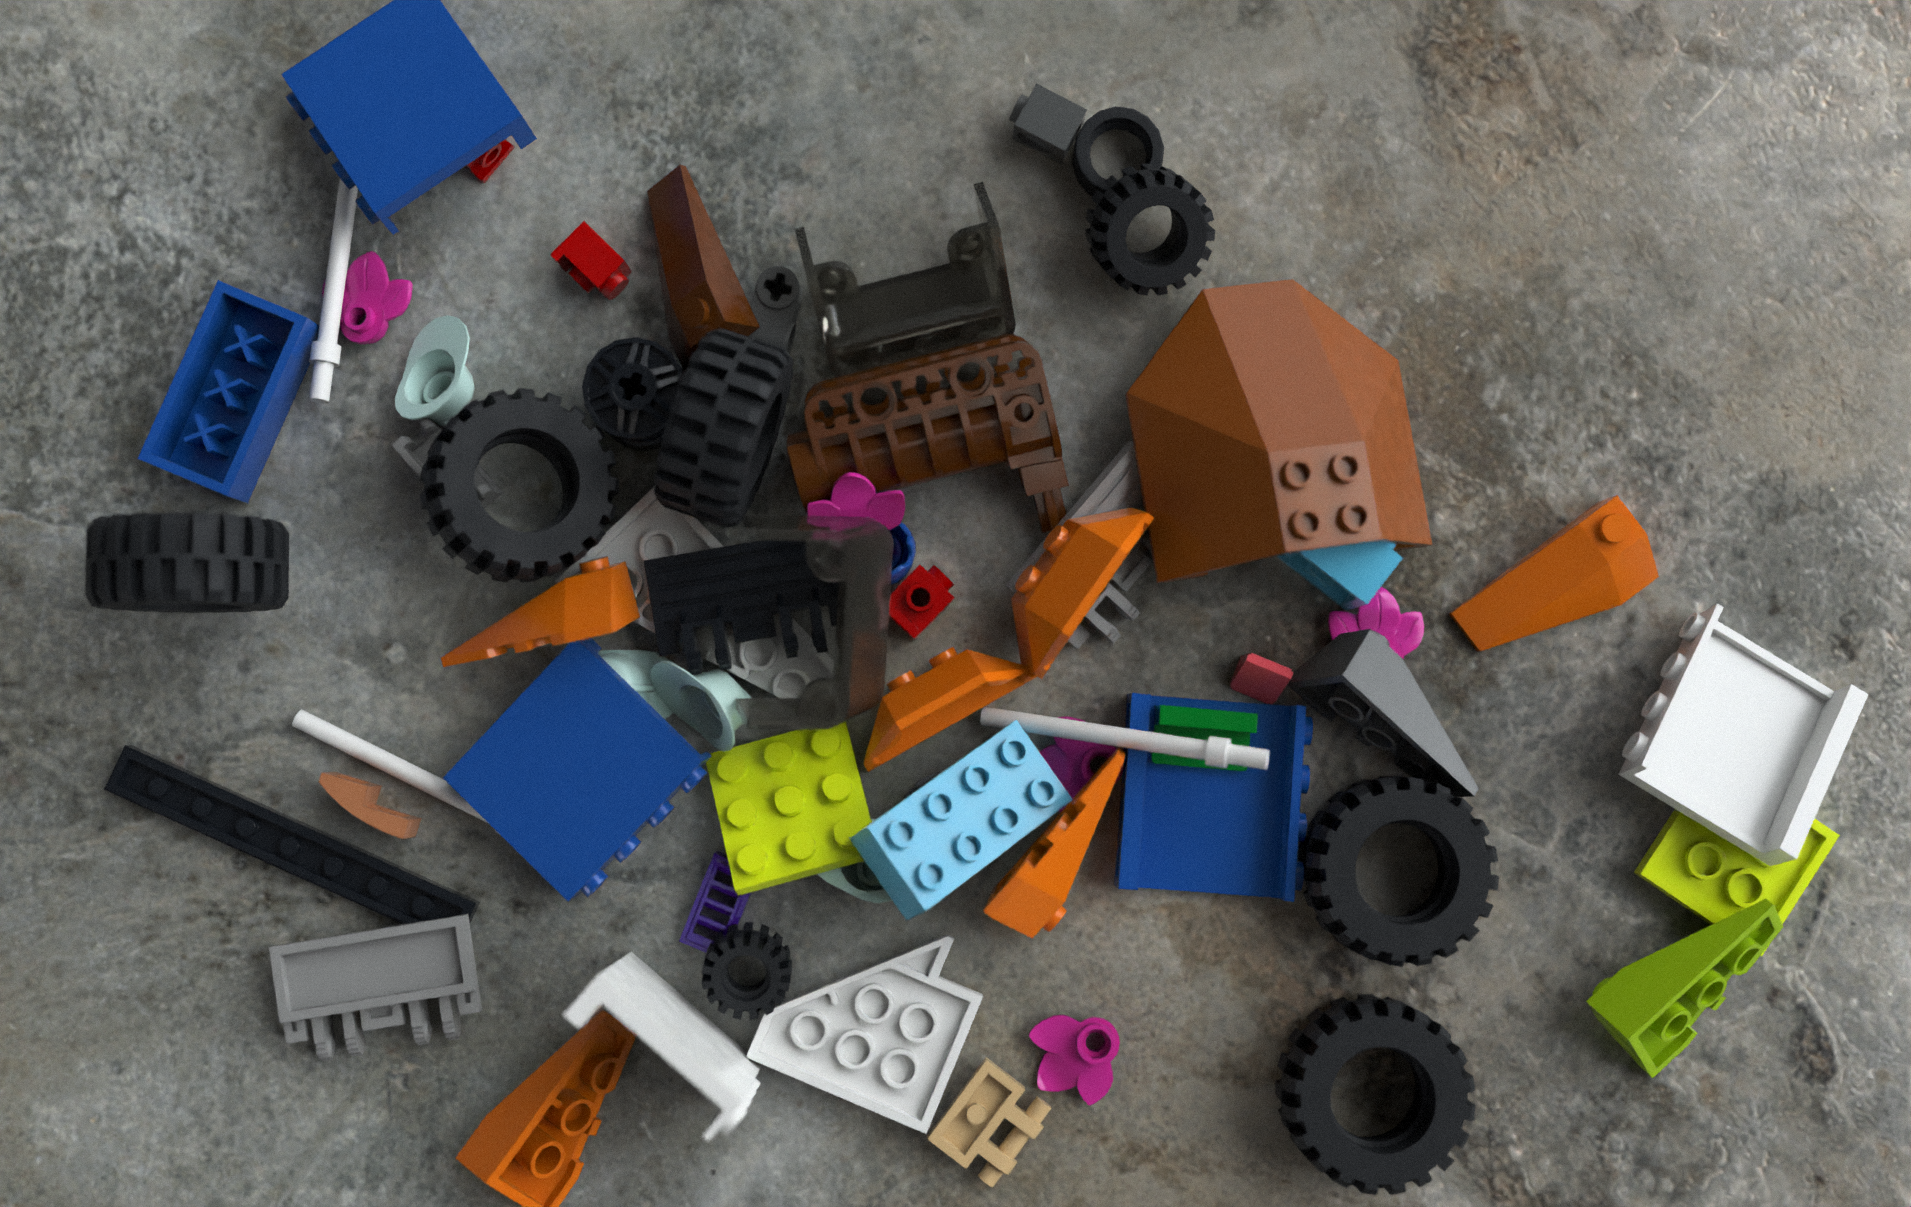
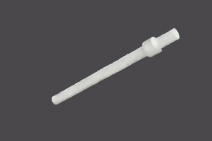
M341 179L339 180L317 341H313L311 344L309 362L314 365L309 400L316 403H329L333 370L339 367L342 348L337 344L358 188L354 186L349 190Z
M983 707L980 717L982 726L1003 729L1017 720L1027 733L1205 760L1206 766L1227 768L1228 764L1266 770L1269 763V750L1231 744V739L1210 736L1207 741L991 707Z
M302 709L294 717L293 727L488 823L444 779Z

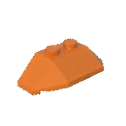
M1131 507L1067 519L1063 526L1058 525L1049 533L1043 544L1044 553L1035 566L1030 565L1021 573L1015 584L1017 591L1011 599L1020 661L1022 665L1028 667L1030 672L1040 679L1045 676L1051 664L1141 535L1154 520L1153 516Z
M954 647L945 650L929 660L933 669L917 678L911 670L886 684L890 693L883 696L880 702L863 762L866 770L869 772L1037 676L1030 672L1027 666L968 649L957 654Z

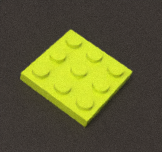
M845 717L735 746L729 751L710 753L712 757L706 764L734 890L738 896L864 861L849 838L869 825L872 820Z
M1674 809L1633 873L1710 925L1764 899L1774 904L1783 924L1840 835L1814 818L1797 859L1769 866Z

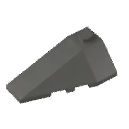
M1371 629L1342 633L1294 671L1287 685L1315 711L1329 721L1334 720L1336 715L1359 730L1355 737L1357 740L1368 747L1373 744L1378 748L1394 753L1396 755L1394 758L1395 765L1413 778L1423 779V781L1429 783H1438L1450 789V794L1454 797H1473L1476 795L1479 789L1405 661L1389 647L1390 643L1383 635Z

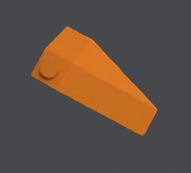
M1618 495L1599 501L1449 613V615L1476 651L1480 652L1620 606L1659 577L1648 535Z
M608 556L579 563L581 572L563 579L441 657L443 667L492 658L507 653V649L513 647L515 653H519L549 643L555 646L609 634L640 618L626 561L610 565Z
M1117 747L1072 798L1073 800L1064 807L992 889L983 910L990 918L1031 938L1042 927L1047 932H1050L1063 918L1067 910L1062 905L1065 903L1123 765L1126 752L1120 747Z
M602 1010L484 1117L455 1159L485 1184L523 1207H559L579 1178L584 1163L579 1160L588 1136H596L602 1121L597 1117L605 1094L615 1089L637 1034Z

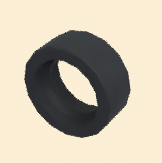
M1112 107L1098 111L1085 121L1076 137L1072 165L1077 181L1089 195L1093 196L1096 190L1104 194L1109 188L1104 182L1106 179L1099 176L1093 168L1090 159L1091 146L1095 139L1105 131L1112 129L1124 130L1137 136L1144 146L1146 153L1145 164H1152L1157 169H1160L1163 164L1164 144L1159 129L1148 116L1133 108Z

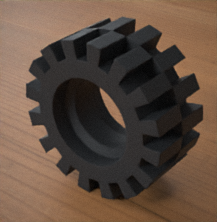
M745 922L744 929L738 930L737 924L728 927L726 935L721 931L715 936L714 943H710L702 969L703 990L708 989L706 998L711 1004L716 1000L719 1002L717 1010L724 1015L728 1008L734 1010L733 1018L741 1020L742 1012H749L750 1020L758 1019L760 1010L763 1009L765 1014L768 1015L774 1011L775 1002L781 1005L784 1001L785 993L789 990L791 980V952L788 945L782 946L783 937L777 932L773 937L769 935L770 927L762 924L760 931L753 930V922ZM745 955L758 958L766 968V976L760 983L752 986L736 983L728 971L730 963L735 958Z

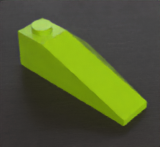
M1764 899L1621 968L1613 977L1602 980L1595 987L1592 996L1586 1001L1601 1025L1651 1078H1654L1680 1054L1698 1034L1691 1026L1707 1007L1716 1011L1726 998L1722 994L1733 974L1742 975L1747 973L1782 930L1783 924L1774 904Z

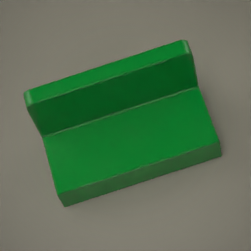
M1157 705L1155 706L1153 732L1207 741L1210 736L1231 739V744L1249 747L1250 733H1257L1258 714ZM1151 752V761L1155 764L1246 771L1248 768L1228 764L1227 768L1206 766L1205 760Z

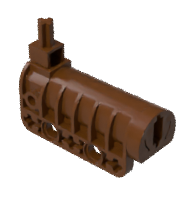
M1004 334L818 382L807 391L805 397L804 413L807 430L790 434L787 438V450L806 513H808V503L819 500L831 501L832 488L835 481L840 476L849 472L865 476L874 485L876 493H883L1006 462L1011 470L1018 468L1022 489L1026 496L1033 495L1042 533L1052 531L1066 515L1061 488L1069 486L1062 459L1060 436L1042 359L1035 348L1024 338L1016 334ZM1020 350L1023 357L1017 359L1018 367L1010 369L1007 363L1013 359L1012 352ZM989 356H996V364H992V367L996 371V374L994 375L993 370L989 362L987 361V357ZM967 362L978 364L979 370L973 379L969 381L957 380L958 369ZM939 369H943L950 386L940 388V380L943 379L938 372ZM924 375L927 380L925 383L926 391L917 393L914 387L916 386L915 377ZM892 381H901L900 391L904 396L903 398L897 399ZM870 387H879L886 391L883 401L876 405L866 404L860 398L862 393ZM851 392L854 411L850 412L847 411L848 405L842 396ZM828 400L829 405L833 407L834 414L825 416L823 410L819 409V402Z

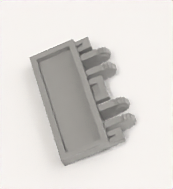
M1128 441L1057 526H1063L1067 519L1131 507L1145 512L1132 441ZM1148 528L1111 578L1125 592L1129 590L1152 562L1138 549L1140 544H1142L1152 553ZM1044 541L1005 585L1013 594L1017 591L1015 584L1021 573L1028 566H1035L1044 553ZM1108 583L1083 619L1114 644L1121 636L1118 629L1101 617L1094 609L1105 598L1126 619L1134 621L1140 612ZM1079 624L1068 642L1078 649L1090 636V633Z
M468 914L269 947L279 1024L283 1023L286 1044L310 1039L307 1019L311 1018L316 1055L322 1061L333 1060L336 1054L332 1015L341 1013L348 1054L358 1056L363 1055L366 1049L364 1031L406 1024L404 1003L408 1002L413 1039L418 1046L429 1044L432 1035L427 999L438 997L442 1029L445 1038L448 1040L460 1039V1015L482 1011Z

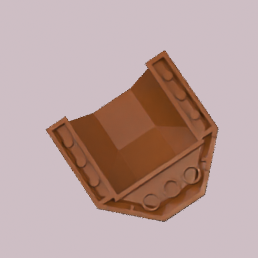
M1293 279L1202 289L1125 394L1144 510L1154 517V520L1148 527V534L1157 583L1201 578L1208 575L1209 571L1286 553L1367 542L1395 543L1394 551L1431 546L1432 539L1399 361Z

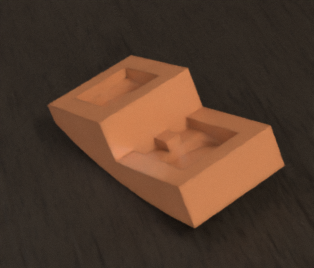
M321 772L319 779L321 786L339 805L368 825L401 839L416 837L422 818L377 805L381 785L339 772Z

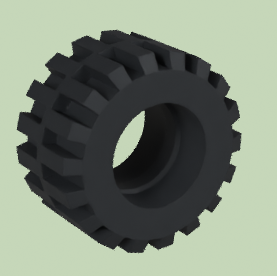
M1141 164V170L1136 171L1132 166L1121 169L1122 178L1117 180L1111 175L1104 181L1109 187L1104 194L1096 190L1092 197V200L1097 204L1095 210L1087 209L1085 219L1089 222L1090 228L1085 229V236L1092 246L1089 248L1092 256L1119 286L1126 290H1129L1131 287L1137 294L1147 296L1149 289H1152L1158 296L1168 294L1167 285L1172 284L1177 290L1187 284L1183 278L1189 273L1196 277L1202 271L1197 266L1199 260L1202 258L1208 261L1212 250L1206 246V241H1215V229L1208 224L1214 220L1213 213L1204 204L1207 200L1201 192L1181 175H1177L1174 171L1164 166L1157 169L1152 164ZM1152 206L1169 207L1172 215V225L1165 241L1157 248L1148 252L1136 253L1129 251L1126 244V234L1133 218L1142 210Z

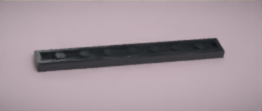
M133 745L124 746L104 788L108 792L401 924L468 914L469 923H471L480 903L473 898Z

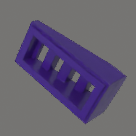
M719 851L713 854L679 939V942L705 953L710 943H714V940L695 933L697 924L717 932L722 931L726 935L729 926L737 924L738 927L752 894L750 892L738 896L734 886L717 880L720 871L731 875L727 855ZM712 889L736 898L735 906L732 907L709 897ZM706 906L730 916L727 925L702 915L704 907Z

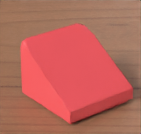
M1248 653L1240 657L1230 682V688L1266 704H1273L1291 680L1294 672L1291 671L1292 669L1254 653Z

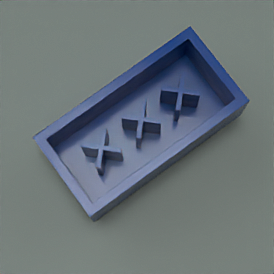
M218 280L137 459L225 496L248 503L310 365L311 344L313 341H317L319 325L303 315Z

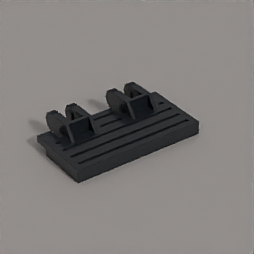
M818 531L644 560L659 656L681 653L678 632H682L687 666L692 675L702 674L703 666L696 629L712 626L716 662L721 670L732 668L726 624L732 623L735 643L776 637L774 615H779L787 659L798 657L799 650L798 637L794 631L791 612L809 609L812 624V642L817 653L828 652L821 607L828 606L832 627L852 623L839 544L834 536Z

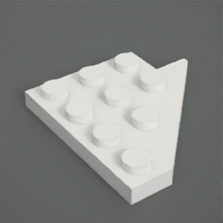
M947 934L782 1002L781 1005H775L773 1012L768 1015L764 1013L746 1058L927 1134L982 1001L983 994L939 976L954 941V937Z

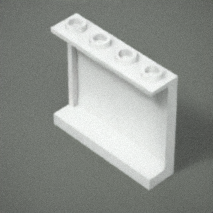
M1716 604L1700 614L1696 612L1691 614L1682 625L1679 637L1683 638L1678 650L1666 660L1661 669L1660 675L1664 680L1659 690L1650 696L1642 709L1641 715L1645 717V720L1639 732L1634 733L1623 749L1622 756L1626 760L1618 775L1765 864L1774 866L1797 859L1868 694L1852 684L1837 691L1831 690L1718 622L1724 607Z
M632 951L599 973L565 1012L564 1016L580 1029L603 1009L607 1008L720 1106L702 1137L709 1142L718 1130L728 1135L747 1112L746 1109L752 1102L751 1099L756 1094V1089L761 1084L756 1079V1076L762 1065L746 1058L747 1051Z

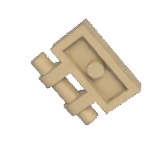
M985 1057L929 1132L927 1140L965 1169L968 1168L977 1154L981 1155L988 1162L980 1171L978 1177L990 1187H994L1003 1173L1009 1175L1018 1163L1015 1157L1029 1138L1036 1139L1044 1128L1041 1122L1052 1108L1038 1096H1036L1026 1111L1018 1107L1015 1103L1024 1093L1025 1086ZM1006 1118L1015 1126L1001 1145L998 1146L990 1141L989 1138L1003 1119Z

